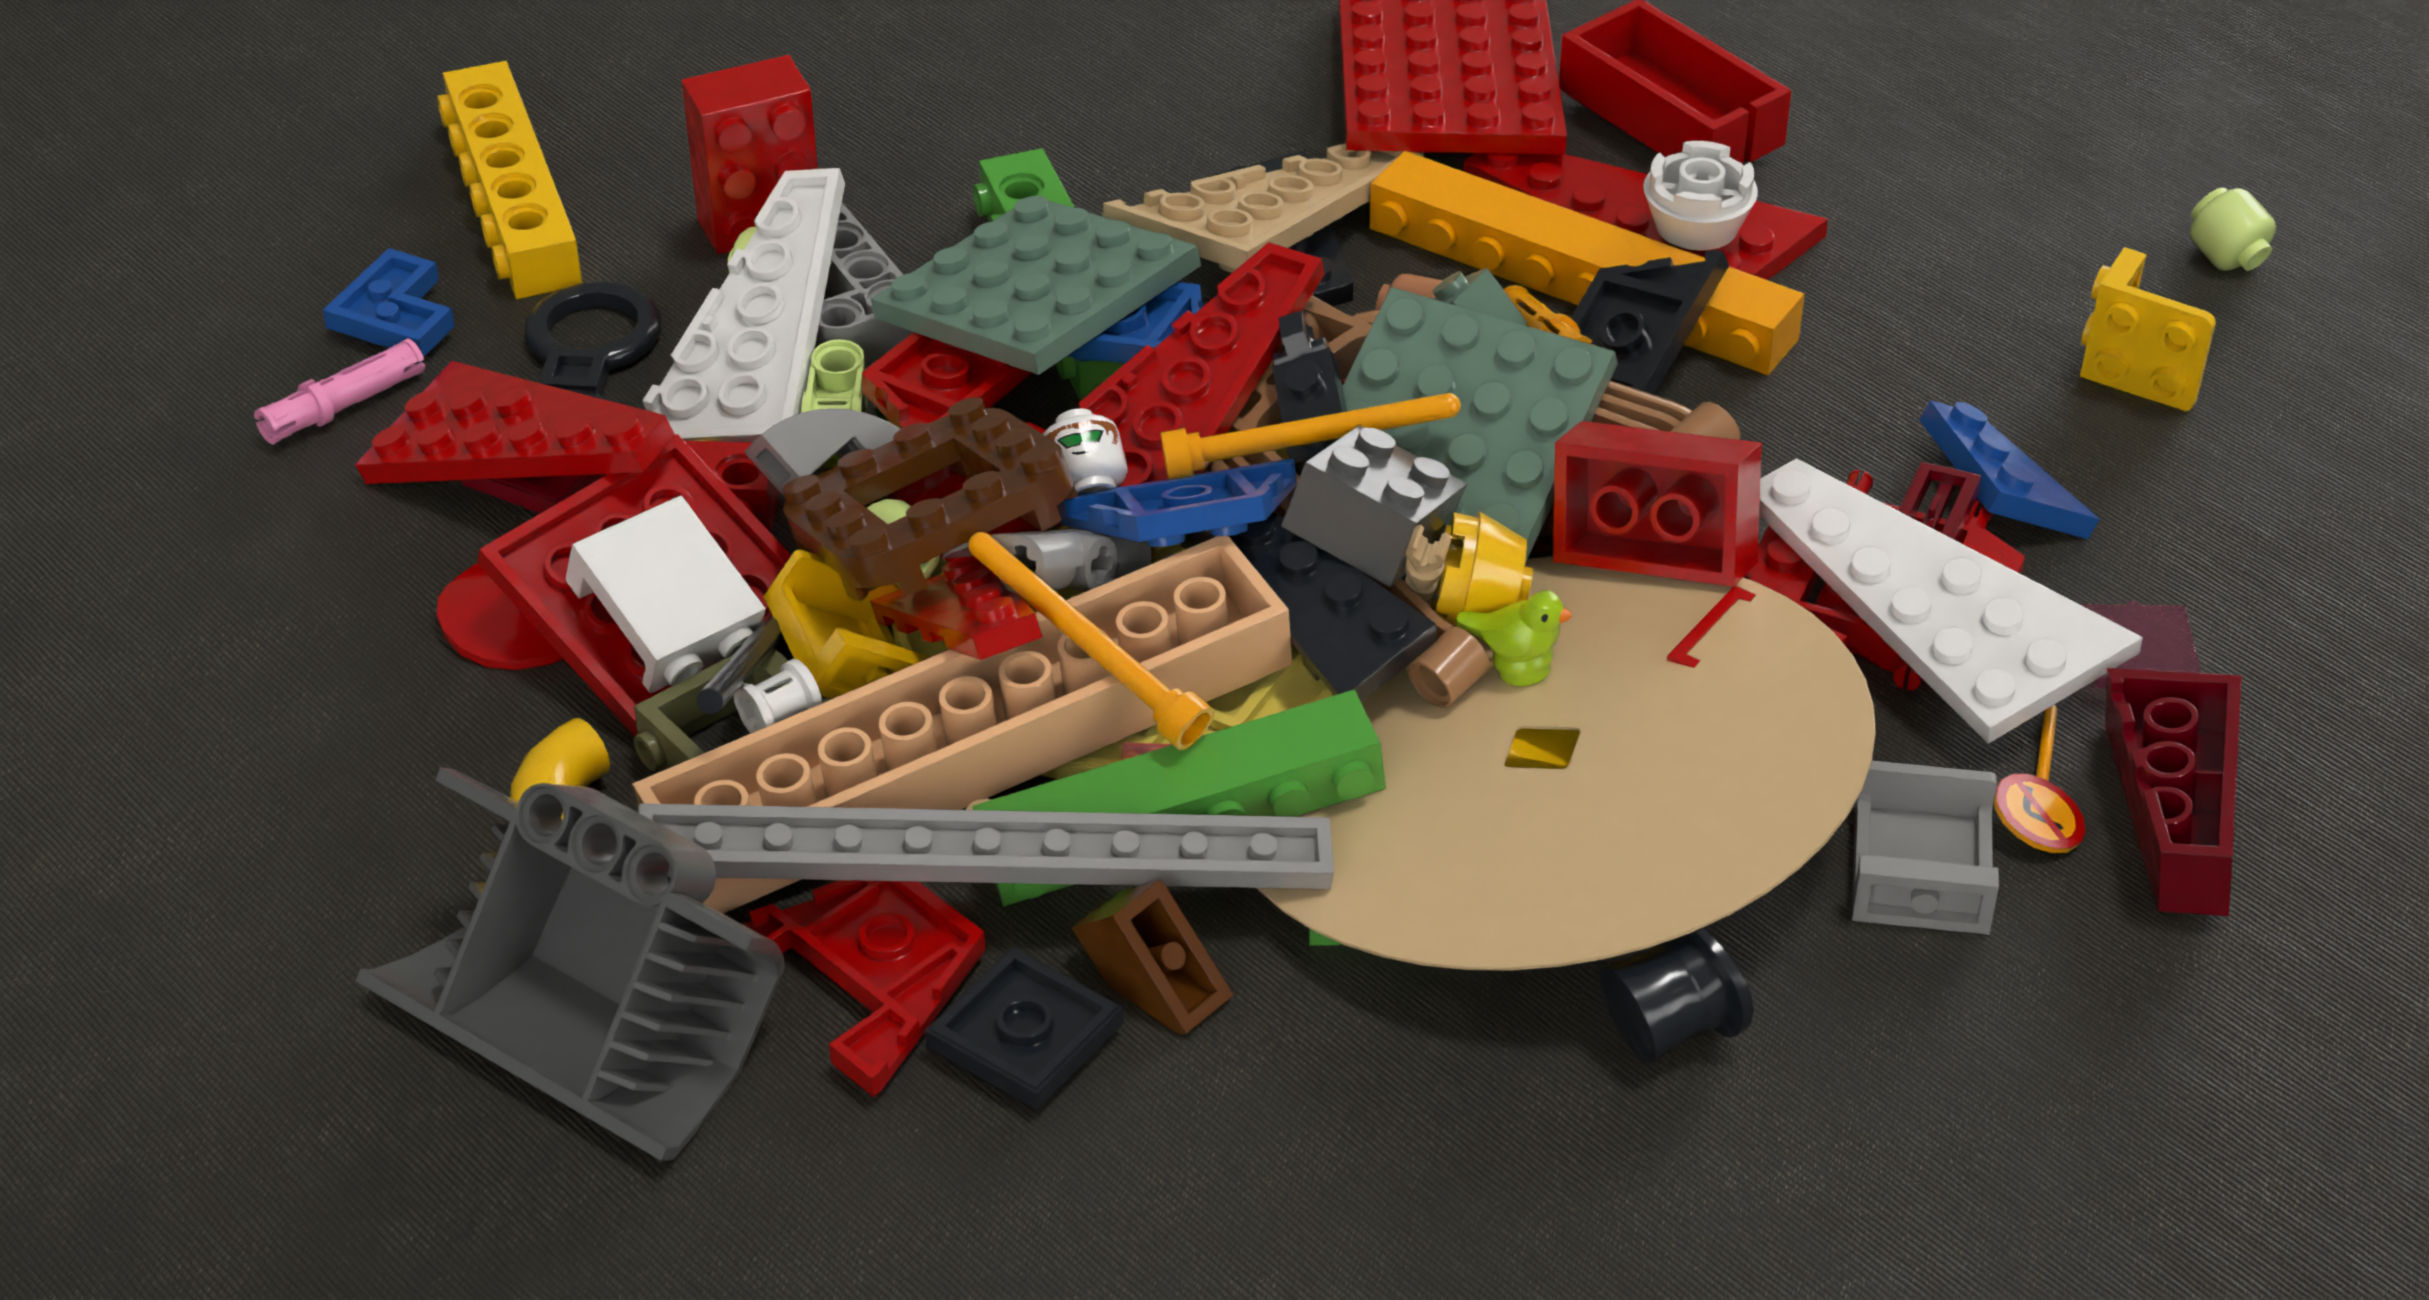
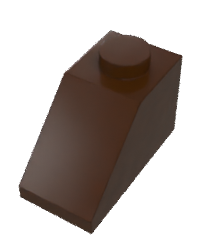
M1162 879L1117 892L1072 927L1073 932L1106 984L1178 1035L1187 1034L1233 996L1232 991Z

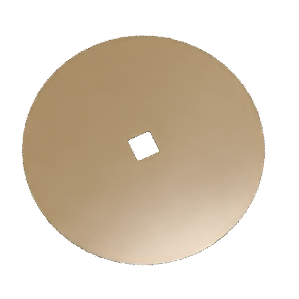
M1553 556L1527 559L1525 566L1533 568L1528 598L1542 590H1550L1559 597L1563 606L1572 614L1570 620L1560 624L1561 628L1557 642L1552 647L1554 655L1550 662L1551 671L1544 680L1533 685L1513 686L1505 683L1501 679L1499 671L1493 666L1450 706L1439 708L1429 703L1415 689L1410 681L1407 672L1408 668L1402 669L1362 702L1363 708L1381 742L1386 789L1298 816L1330 817L1334 866L1331 889H1257L1282 912L1323 936L1345 946L1380 957L1423 966L1461 970L1550 968L1603 960L1664 943L1727 917L1767 894L1798 871L1813 857L1847 818L1863 789L1872 763L1875 744L1874 705L1866 678L1852 653L1822 621L1788 597L1755 581L1742 578L1736 584V586L1754 593L1756 596L1751 602L1739 599L1688 652L1687 655L1700 660L1697 666L1692 668L1667 661V655L1730 591L1732 586L1553 562ZM1435 593L1432 599L1437 600L1439 594ZM1475 637L1483 646L1488 658H1492L1493 651L1481 639ZM1519 729L1580 731L1567 768H1516L1505 766V762L1515 734Z

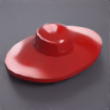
M477 563L453 579L438 597L436 614L442 633L448 643L462 657L487 668L507 670L534 668L564 660Z

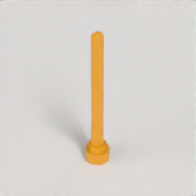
M1445 393L1200 438L1199 432L1186 434L1185 428L1161 432L1160 437L1168 479L1194 476L1193 471L1205 469L1206 462L1338 439L1358 425L1382 431L1452 418L1459 413L1461 403L1456 395Z
M978 532L971 536L968 543L970 553L1154 711L1152 718L1158 723V733L1178 750L1187 749L1205 733L1213 720L1214 709L1193 691L1184 693L1179 688L1170 690L993 537L984 532Z

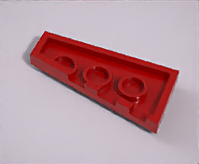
M974 556L958 558L945 564L942 567L943 574L927 579L928 588L904 596L902 589L870 600L875 618L880 625L888 626L895 623L897 630L905 634L920 630L923 640L930 643L944 641L947 649L978 660L986 659L1043 638L1035 612L1019 594L1009 591L1001 583L999 577Z

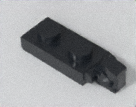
M1302 310L1279 317L1281 339L1285 350L1273 354L1275 365L1272 366L1282 423L1346 412L1338 362L1326 338L1322 337L1315 340L1313 329L1306 323ZM1338 439L1288 447L1289 459H1294L1296 473L1301 475L1305 463Z

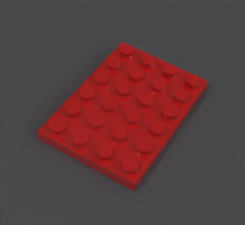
M1338 0L1346 150L1565 155L1567 132L1546 0Z

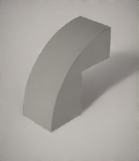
M835 408L817 409L796 414L773 425L762 433L744 453L784 496L782 489L788 482L801 476L812 475L834 454L841 459L845 455L857 450H873L894 440L893 436L900 428L877 416L860 411Z

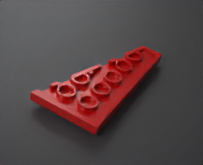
M1475 153L1464 160L1463 172L1704 258L1706 251H1722L1730 265L1729 267L1765 280L1771 279L1824 239L1827 234L1828 218L1755 201L1736 237L1730 243L1712 250L1684 249L1667 242L1656 229L1644 192V181L1648 174L1567 154Z
M1268 242L1217 285L1218 294L1195 314L1190 311L1185 312L1172 323L1173 333L1154 349L1146 345L1079 402L1081 409H1088L1092 412V415H1102L1112 420L1119 431L1128 470L1125 480L1118 487L1168 479L1161 444V432L1185 428L1186 434L1199 432L1200 438L1228 433L1271 363L1273 354L1277 353L1283 343L1279 317L1303 310L1325 275L1322 258ZM1209 462L1205 463V469L1208 466ZM1205 469L1193 471L1194 475L1203 473Z

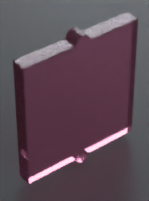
M2129 601L2127 605L2081 604V606L2143 637L2140 654L2117 668L2202 673L2185 606L2139 605L2136 601ZM2107 673L2094 681L2095 688H2106Z

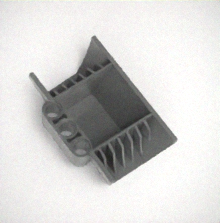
M440 767L435 779L437 782L506 819L509 824H493L491 829L502 842L498 853L481 854L480 860L490 873L487 881L470 882L468 889L477 898L478 903L475 910H460L458 912L457 918L464 927L410 956L374 969H360L356 982L660 1161L674 1160L713 1112L740 1074L785 969L783 953L774 941L703 903L714 889L716 870L710 854L698 844L592 788L540 783L527 789L517 802L453 768ZM615 839L617 840L616 852L614 851ZM669 866H671V879L668 884L667 874Z

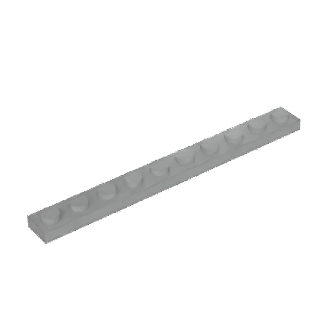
M639 803L640 814L704 848L710 854L715 864L716 878L1137 886L1162 879L1165 886L1331 889L1334 876L1330 817ZM671 866L668 869V877H671Z

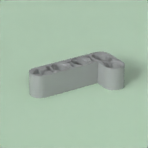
M843 203L841 204L825 293L829 298L823 300L815 348L830 340L842 339L852 341L863 350L865 368H868L913 332L875 319L871 298L890 287L892 282L903 274Z

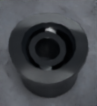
M1704 928L1658 944L1647 952L1606 966L1600 970L1601 991L1609 1014L1624 1041L1636 1056L1645 1063L1650 1064L1680 1043L1699 1033L1714 1029L1720 1035L1732 1038L1745 1032L1751 1025L1754 1009L1748 985L1734 961Z

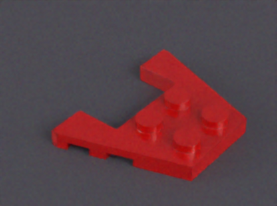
M839 880L813 889L812 900L790 908L780 910L774 904H770L750 911V921L742 925L777 943L782 953L790 948L794 949L873 1012L829 1043L831 1063L872 1097L882 1091L925 1033V1030L931 1025L985 952L984 931L919 881Z

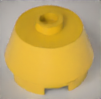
M1480 511L1477 512L1476 516L1452 512L1451 525H1446L1444 532L1449 534L1451 542L1444 560V571L1435 591L1439 596L1437 600L1431 599L1429 603L1430 608L1440 618L1452 624L1453 627H1457L1456 618L1461 611L1492 613L1510 604L1527 600L1533 575V568L1525 566L1527 540Z

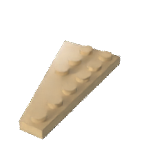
M1345 143L1327 148L1325 159H1306L1296 155L1284 158L1282 169L1265 173V167L1256 165L1191 181V188L1188 193H1168L1163 189L1144 193V203L1131 207L1127 206L1120 199L1103 203L1102 217L1125 221L1129 225L1155 233H1165L1170 235L1171 238L1195 244L1198 247L1199 257L1216 262L1222 270L1233 273L1268 242L1289 248L1335 220L1341 219L1344 215L1361 205L1370 202L1371 182L1404 151L1346 150ZM1410 152L1424 157V152Z

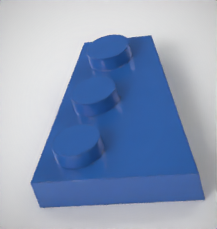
M1932 400L1929 401L1919 421L1957 470L1981 475L1980 491L1977 498L1988 512L2089 539L2100 519L1987 421L1988 418L1982 411L1964 402H1956L1953 407Z

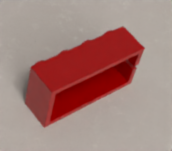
M1644 0L1629 2L1562 35L1559 69L1560 90L1657 153H1661L1665 158L1682 152L1684 142L1708 141L1730 147L1729 157L1743 165L1744 161L1753 162L1784 146L1786 143L1792 90Z

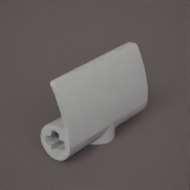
M1079 528L990 535L1054 591H1059L1063 588L1089 591L1151 564V549L1147 545V541L1137 542ZM969 541L943 553V558L973 556L968 548ZM1000 579L1001 583L1009 591L1016 593L1012 588H1010L1005 582H1003Z

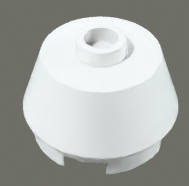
M1708 141L1684 142L1682 152L1669 155L1666 158L1661 153H1658L1652 161L1651 171L1645 178L1644 192L1660 236L1677 247L1698 251L1717 249L1730 243L1736 237L1758 196L1752 164L1749 162L1743 166L1740 162L1729 157L1730 147Z

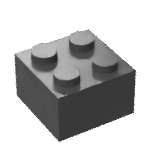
M1358 425L1305 463L1281 526L1391 587L1406 575V550L1415 526L1422 525L1424 527L1422 535L1428 538V543L1434 544V541H1440L1442 533L1445 532L1446 525L1451 524L1452 512H1456L1467 483L1450 475V471L1442 463L1431 458L1418 457L1396 445L1395 440L1384 431Z

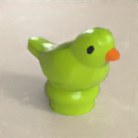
M1542 590L1531 595L1527 600L1510 604L1492 613L1461 611L1457 615L1456 626L1481 639L1493 651L1494 666L1505 683L1513 686H1529L1544 680L1551 671L1550 662L1554 655L1552 647L1557 642L1561 628L1560 624L1570 620L1572 614L1563 606L1561 600L1554 592Z

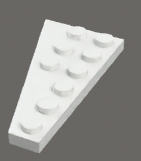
M840 168L795 170L783 173L754 220L757 229L744 250L736 249L727 266L730 273L720 289H711L672 352L671 357L674 364L660 386L652 385L642 402L646 408L645 410L665 415L674 434H678L683 440L697 441L704 439L723 442H754L773 425L801 413L803 392L807 389L811 355L815 348L845 187V181Z
M1797 458L1760 479L1759 516L1987 743L1994 741L2105 675L2107 668H2117L2140 654L2143 637Z

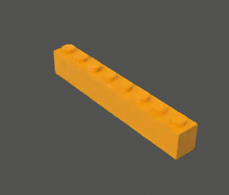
M1407 151L1399 155L1371 182L1369 229L1480 270L1488 268L1493 275L1577 306L1601 268L1626 264L1629 266H1640L1650 260L1671 257L1675 266L1705 261L1704 257ZM1729 267L1684 345L1768 376L1799 340L1805 294Z

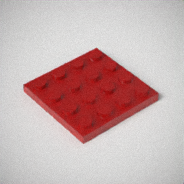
M678 434L674 436L645 472L607 474L480 548L477 564L634 737L638 735L634 706L672 686L668 685L656 692L649 693L642 683L646 668L643 659L596 594L593 592L579 599L566 582L572 544L682 495L766 608L762 622L771 613L763 596L791 557V554ZM784 637L775 647L778 652L788 647Z

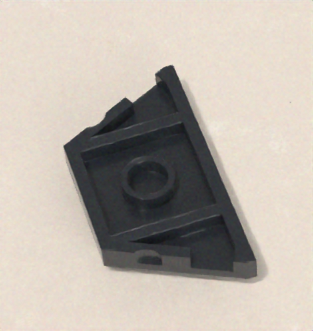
M1712 250L1705 252V261L1675 266L1671 257L1650 260L1640 266H1629L1626 264L1601 268L1572 314L1571 319L1578 325L1580 333L1593 341L1590 344L1615 351L1618 365L1610 381L1654 395L1730 265L1724 252Z

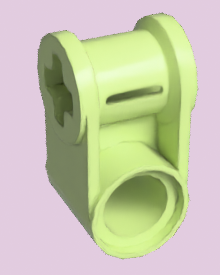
M838 339L822 343L814 349L811 355L807 389L803 392L801 413L828 408L849 409L867 413L868 398L862 393V372L865 370L864 353L858 344L849 340Z

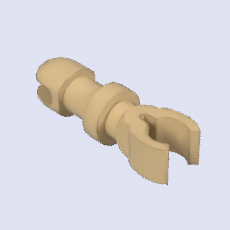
M1417 525L1412 532L1406 550L1405 570L1407 575L1405 583L1424 601H1430L1435 595L1439 579L1444 571V560L1451 537L1448 533H1442L1440 541H1434V544L1428 543V538L1422 535L1424 527Z

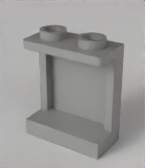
M1872 761L1863 789L1855 804L1852 921L1990 934L1999 889V868L1993 867L1992 809L1997 788V776L1995 773Z

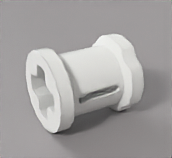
M792 659L782 664L780 673L755 686L744 683L734 694L735 706L743 724L750 733L822 704L818 685L813 675L801 661Z

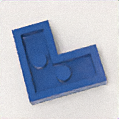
M388 248L323 309L327 329L387 348L395 346L405 339H410L418 346L423 357L455 325L452 308L421 299L439 281L436 262Z

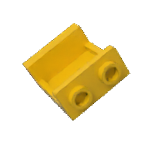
M796 550L763 596L773 617L779 623L780 631L794 659L801 661L808 668L818 685L821 696L834 699L932 657L896 646L888 627L880 625L875 618L870 600L900 590L897 584L878 587L868 592L867 597L862 601L853 600L847 596L840 575L816 554L804 550Z

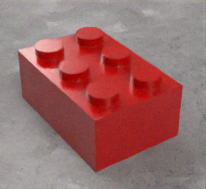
M790 55L681 80L697 219L717 255L730 252L742 232L750 227H756L755 218L785 171L818 169L811 89Z
M1580 421L1555 442L1553 562L1734 587L1758 562L1762 442Z

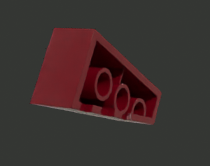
M2107 668L2105 728L2158 911L2229 916L2242 675Z

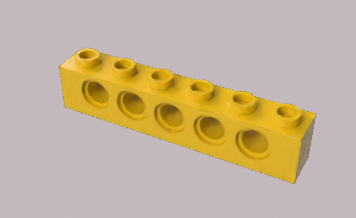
M507 61L444 72L443 78L446 94L437 96L440 116L444 128L448 127L452 151L455 157L458 156L464 184L469 186L476 217L480 216L484 240L487 248H491L498 279H509L516 299L555 292L582 283L576 238Z

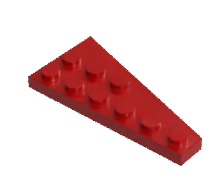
M451 361L422 393L414 396L405 404V411L389 428L381 431L373 438L372 447L361 457L355 466L365 484L643 473L674 438L675 434L666 416L663 414Z

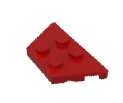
M913 332L862 372V393L893 425L902 429L917 423L928 424L948 416V409L952 405L968 398H981L985 408H991L1032 372Z

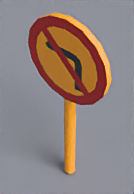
M2053 705L2044 710L2036 776L2030 774H2011L2001 779L1996 788L1994 809L2002 823L2018 839L2033 848L2049 853H2067L2079 846L2085 835L2086 828L2084 817L2076 803L2062 789L2049 782L2057 719V707Z

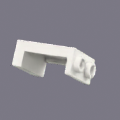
M682 495L572 544L566 582L579 599L593 592L596 594L643 659L646 668L642 683L649 693L656 692L668 685L674 686L699 673L702 669L735 654L762 623L766 608Z

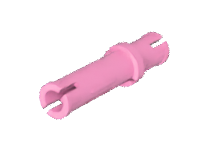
M405 339L399 344L388 348V350L356 363L316 383L315 380L310 379L298 385L297 392L255 410L254 418L259 421L256 423L257 428L264 439L273 445L315 423L321 427L333 421L334 414L372 397L401 381L425 372L426 366L424 363L414 364L424 360V357L412 340Z

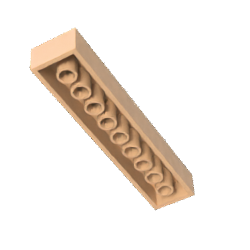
M1229 536L1214 537L1066 600L1170 690L1179 688L1184 693L1193 691L1205 702L1293 665L1289 609ZM1037 612L1035 615L1043 638L983 660H978L953 650H947L656 773L632 785L638 808L639 803L961 810L975 800L989 798L1158 723L1153 720L1152 715L1154 711L1041 613ZM716 878L713 891L703 903L724 914L801 879Z

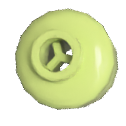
M2223 187L2216 189L2206 195L2192 210L2191 219L2193 222L2190 227V237L2193 243L2217 269L2227 271L2242 266L2246 271H2249L2262 264L2271 254L2272 247L2269 244L2276 232L2275 221L2247 190L2239 188L2227 190Z

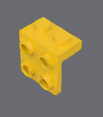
M2124 247L2111 267L2103 265L2095 279L2091 299L2096 300L2094 312H2092L2086 323L2081 339V345L2086 346L2080 377L2188 411L2194 406L2198 398L2216 320L2207 311L2140 290L2139 286L2147 254Z

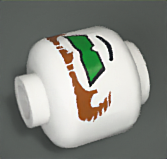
M1072 409L1060 414L1056 418V423L1043 433V435L1056 442L1062 448L1077 494L1117 488L1125 480L1128 467L1119 431L1112 420L1102 415H1092V412L1088 409Z

